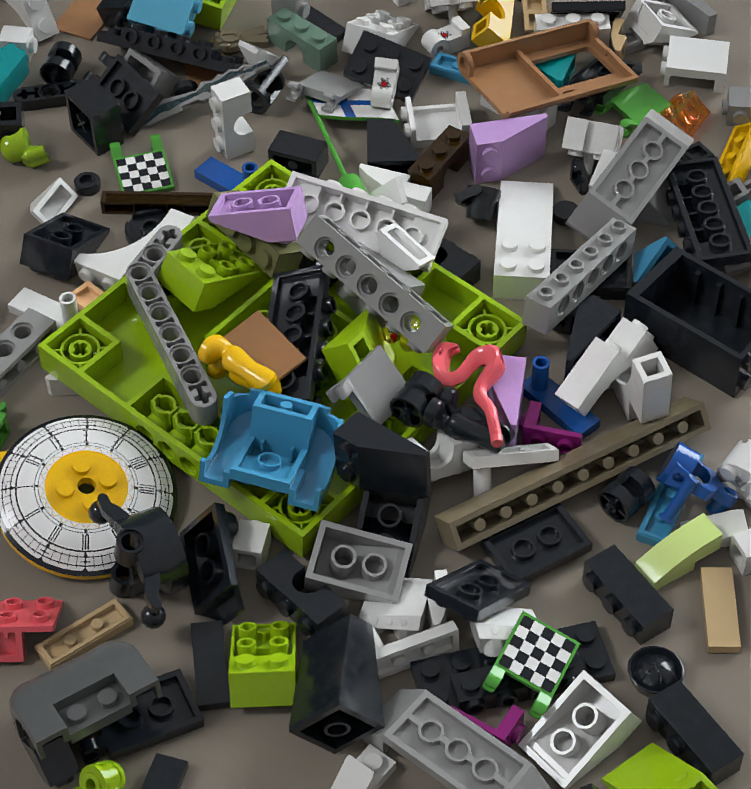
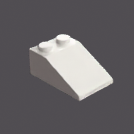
M583 670L520 741L518 746L561 787L568 789L618 749L642 721Z

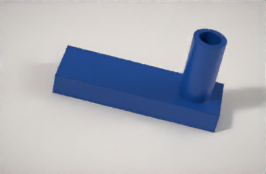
M210 157L194 170V176L197 180L219 192L231 191L258 170V165L254 162H246L242 165L241 173Z
M545 356L535 357L532 361L531 376L524 382V397L529 401L542 402L541 411L563 430L581 433L583 435L582 440L600 428V419L589 411L584 417L563 403L555 395L560 386L549 378L550 360Z

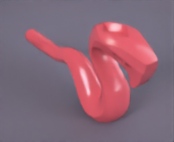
M442 342L437 344L432 356V367L434 376L441 382L443 387L448 385L452 387L464 383L477 369L485 366L473 387V397L485 413L491 445L495 448L501 447L504 442L497 408L487 396L488 390L498 382L506 370L500 348L491 344L477 347L470 352L457 370L449 372L451 358L460 353V348L457 343Z

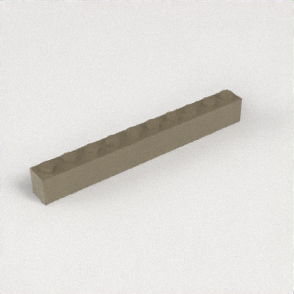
M683 397L670 403L668 416L643 424L637 419L559 456V461L546 462L433 516L442 544L456 551L465 549L623 472L630 466H636L675 447L679 441L683 443L710 430L711 426L704 402Z

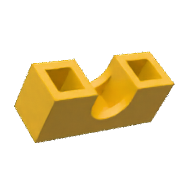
M479 0L476 2L475 10L483 18L473 25L471 41L478 47L510 39L514 0Z

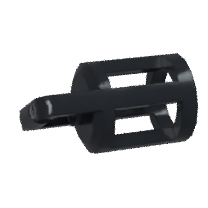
M285 55L278 58L273 65L269 64L271 69L259 73L256 78L244 83L249 90L253 91L251 93L252 112L250 113H265L283 90L285 79L280 71L289 60ZM260 96L263 100V106L253 105Z

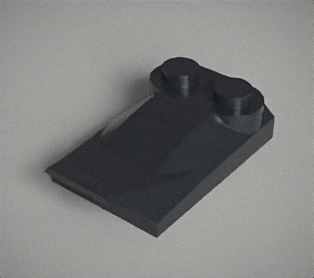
M214 502L184 528L179 535L187 557L189 587L195 615L222 620L223 625H226L245 610L231 542L238 533L239 524L236 515L233 512L226 511L224 504Z

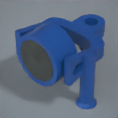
M680 441L670 452L656 477L658 482L676 492L665 511L659 513V517L668 524L673 525V519L690 494H694L704 501L711 500L706 506V510L710 514L725 512L728 508H732L739 499L738 493L719 481L716 472L699 461L701 457L699 452ZM693 475L699 477L703 483L699 482Z

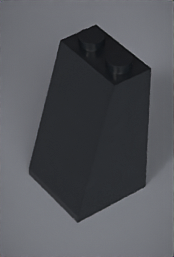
M351 613L303 641L289 723L290 733L333 754L385 727L373 626Z

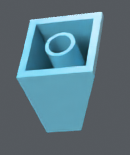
M133 0L126 19L130 26L132 23L146 25V30L154 32V28L169 31L168 35L176 37L177 34L192 36L195 29V22L193 21L196 13L199 14L202 9L203 0Z

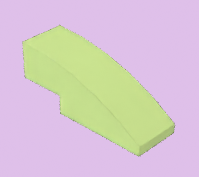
M702 513L657 543L633 565L658 590L694 570L695 562L719 550L723 534Z

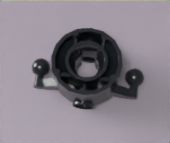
M101 493L98 495L97 501L93 502L89 507L88 514L93 523L101 525L109 522L118 534L114 550V557L117 562H115L111 569L109 589L113 595L119 598H128L144 593V600L147 606L141 612L142 623L147 628L157 629L166 621V613L161 606L162 601L158 595L159 591L162 594L171 595L186 589L189 584V569L182 541L171 519L161 507L154 506L129 515L121 507L111 503L106 494ZM126 576L128 581L120 580L118 577Z

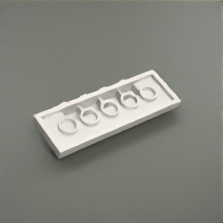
M292 171L286 186H302L308 217L301 232H303L316 214L326 215L355 241L361 242L379 255H381L377 232L381 228L397 223L429 253L436 257L449 224L448 219L420 211L418 207L412 204L405 203L401 205L382 195L375 197L369 195L363 189L357 187L352 189L346 188L339 182L331 179L324 181ZM433 262L419 270L429 273Z

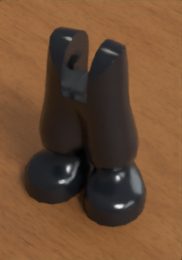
M450 385L443 390L440 399L432 398L424 411L422 419L423 425L429 428L442 430L449 437L475 443L494 453L502 451L515 437L513 429L500 422L504 444L498 448L493 447L485 413L469 403L458 407V391Z

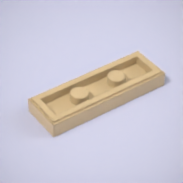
M701 567L699 574L707 653H740L741 642L732 568Z
M114 598L34 646L35 652L50 671L133 626V618L119 600Z

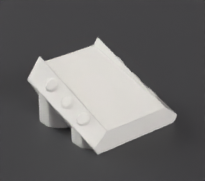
M404 578L397 604L364 601L359 618L372 624L378 634L385 630H393L399 640L422 632L427 618L428 598L424 596L426 584L435 581V579Z
M505 607L477 623L469 621L473 638L480 653H484L489 657L499 656L522 611L536 618L533 610Z

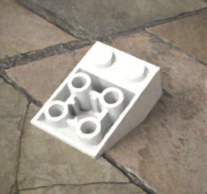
M382 10L367 13L366 16L357 17L355 20L347 22L342 51L352 54L364 30L405 47L419 25L412 23L410 18L402 16L394 18L389 16V12Z

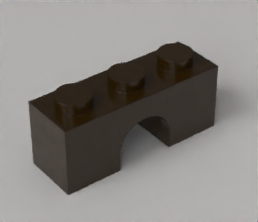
M449 125L408 169L410 183L432 188L433 200L444 188V177L447 169L458 172L469 160V133Z

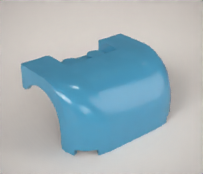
M250 388V393L234 394L230 390L223 397L221 421L214 446L207 458L202 457L200 460L199 481L224 488H229L233 480L244 484L256 485L274 492L289 494V505L318 512L331 485L336 469L333 432L343 424V419H339L331 414L330 407L257 388Z

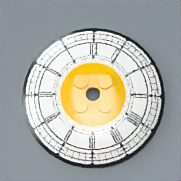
M73 415L53 419L31 429L20 437L7 451L0 463V530L6 541L18 555L47 573L79 580L108 578L111 575L113 565L117 562L114 557V550L118 534L109 522L101 525L93 523L89 518V507L93 502L97 501L99 494L104 493L109 497L111 503L121 507L129 515L156 506L161 507L173 523L178 498L175 476L166 456L153 444V441L141 431L126 423L95 415ZM87 483L91 484L95 490L92 493L84 494L78 490V487Z

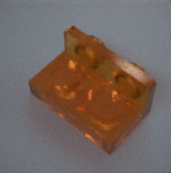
M690 90L684 94L679 92L669 100L670 106L659 114L690 137H693L711 112L696 93Z

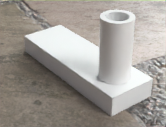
M24 287L8 304L10 313L21 316L28 308H31L55 320L57 329L79 313L76 295L72 292L62 293L59 296V302Z
M549 443L506 446L499 453L486 449L463 450V463L473 469L474 497L492 489L491 467L559 461V449Z
M453 620L387 645L383 644L373 626L379 679L409 669L410 662L459 650V631Z

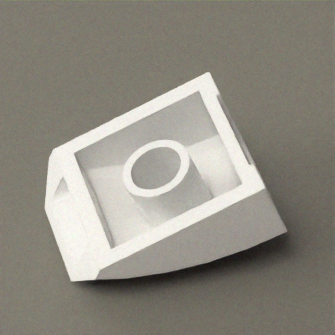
M636 0L628 14V28H632L643 40V45L669 44L670 35L690 38L698 34V31L670 3Z

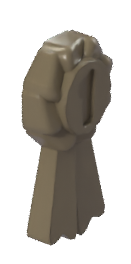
M263 25L241 33L236 32L232 28L220 29L219 32L214 34L213 42L215 47L222 48V51L226 53L238 52L240 50L238 46L240 40L257 47L267 48L268 31L264 29Z

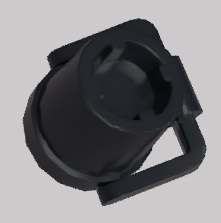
M478 184L467 185L466 189L454 194L455 202L467 208L466 218L492 222L498 200L501 197V190Z

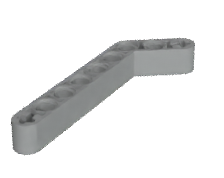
M166 225L155 233L127 267L128 294L191 419L198 425H210L215 422L218 416L216 391L157 280L167 251L183 248L182 231L180 228Z

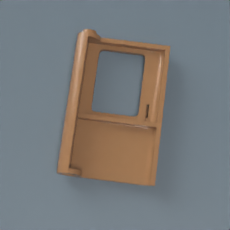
M591 19L462 51L457 55V65L462 76L504 119L638 82L640 78L612 49L607 47L598 38L599 27ZM588 51L612 74L557 88L534 64Z

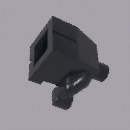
M102 0L96 9L105 27H112L114 24L117 28L128 27L123 25V23L128 22L126 18L133 0Z

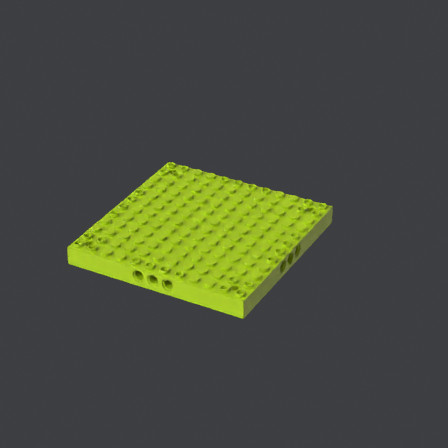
M270 159L233 190L252 191L284 188L287 186L292 172ZM208 210L181 230L183 248L227 241L232 243L235 249L245 257L250 258L214 223L209 222V219L206 217ZM329 241L326 245V250L334 252V245ZM433 262L429 273L419 269L406 271L426 284L420 297L454 325L441 341V343H457L460 348V353L451 358L449 372L457 370L470 352L477 347L488 344L495 345L500 348L502 355L512 356L525 344L527 326L522 324V317L437 263ZM263 271L260 277L216 307L193 312L162 284L160 286L198 357L201 344L209 336L217 334L224 337L258 310L266 318L268 317L274 278H271ZM126 275L38 345L41 367L110 418L126 423L141 431L153 441V444L163 452L170 462L248 519L269 523L271 535L302 558L314 547L321 520L338 524L362 501L364 489H360L350 482L343 481L337 475L336 469L331 485L318 512L289 505V494L274 492L256 485L244 484L233 480L229 488H224L199 481L200 460L202 457L207 458L219 431L223 397L230 390L234 394L250 393V390L233 382L229 378V374L218 380L208 376L217 394L218 416L215 422L210 425L204 426L195 423L191 419L128 294ZM337 280L329 288L328 292L330 296L335 298L337 306L336 313L330 316L334 333L328 336V343L358 317L335 292L340 280ZM414 315L411 319V327L417 331L421 326V321L418 316ZM402 334L398 335L395 343L392 342L390 336L386 337L391 340L389 344L395 354L393 364L405 381L415 371H425L434 376L432 367L433 353L424 354L422 352L419 354L408 346L407 342L409 340ZM325 358L324 364L327 368L328 378L326 381H322L321 390L315 391V396L322 397L321 405L330 407V413L339 419H343L344 423L358 409L351 400H341L339 398L335 403H332L326 392L338 382ZM200 361L207 374L208 364ZM483 367L477 369L464 383L454 387L458 391V407L473 394V387L483 371ZM393 413L382 424L406 439L413 437L420 444L435 431V429L423 424L420 427L407 426L400 422Z

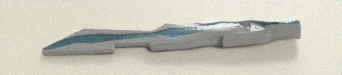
M267 59L257 64H243L238 69H229L222 75L218 74L212 81L200 82L196 91L163 99L144 125L149 127L184 112L182 107L198 100L203 103L208 101L209 98H212L211 86L236 77H240L244 83L256 78L259 73L271 69Z

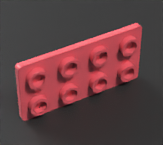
M12 597L0 601V662H24L26 658L24 632H53L63 608V600H54L52 597L22 600L18 597Z

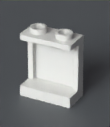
M670 35L669 45H664L662 60L667 61L661 62L660 76H665L663 85H669L670 76L714 80L713 92L723 93L730 42Z
M466 91L455 92V103L412 107L410 96L405 97V106L401 107V120L406 122L404 123V135L410 140V144L414 149L428 148L449 125L469 133L472 120Z

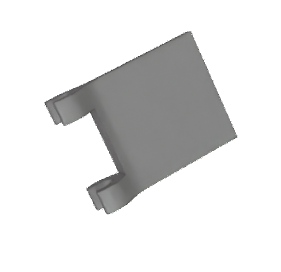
M320 70L299 83L290 81L287 87L292 88V91L286 96V99L298 102L302 95L325 101L326 104L321 107V110L333 113L342 100L363 89L364 85Z
M378 345L344 379L331 387L326 394L332 403H335L339 398L344 400L349 397L360 413L382 425L392 414L390 401L401 388L405 387L406 381L382 346Z

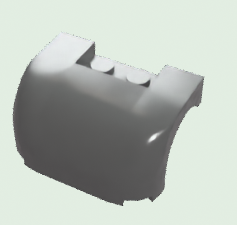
M112 640L101 643L80 656L30 681L22 683L13 691L9 705L19 738L25 737L22 729L23 726L38 756L42 760L46 758L43 744L61 736L65 743L70 740L73 744L132 713V708L138 705L137 695L151 688L158 699L163 697L158 677L140 652L127 642Z

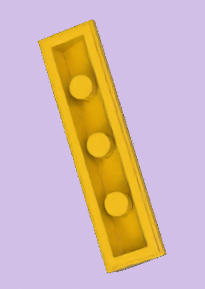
M751 123L734 126L719 159L727 183L737 177L744 183L751 169Z

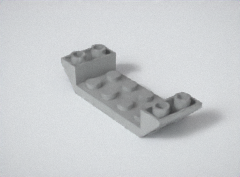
M651 109L587 192L565 224L587 240L612 218L632 225L694 139Z
M399 689L383 706L385 727L362 739L368 745H373L384 754L390 748H393L448 789H551L534 764L426 689Z

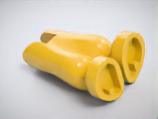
M214 334L206 338L201 344L198 351V359L208 364L207 374L211 378L218 380L229 374V378L233 382L249 390L250 388H257L281 394L282 387L276 373L255 362L242 348L232 345L225 337Z

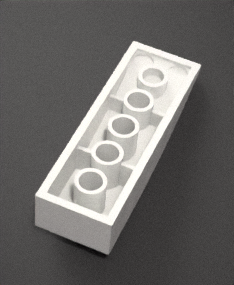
M501 180L492 298L525 300L526 296L550 275L553 183Z

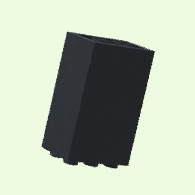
M675 247L626 293L623 317L631 322L636 319L647 326V331L655 337L653 342L659 348L657 352L661 351L665 358L734 398L741 390L745 391L751 385V288L682 249Z

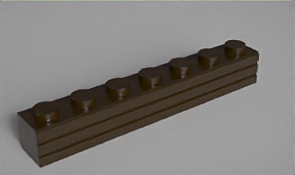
M102 190L100 204L102 214L134 215L136 212L145 209L156 208L168 214L172 208L190 216H200L208 210L213 193Z

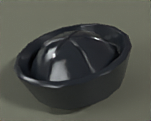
M647 646L633 653L628 661L627 671L637 691L651 698L680 680L682 682L685 669L681 659L673 651L660 646Z

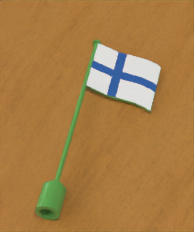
M361 89L342 100L333 113L321 110V107L326 104L325 101L304 95L342 175L337 182L343 187L350 189L357 187L367 192L358 175L346 173L321 118L351 121L393 119L395 123H399L394 109L371 107L372 89Z

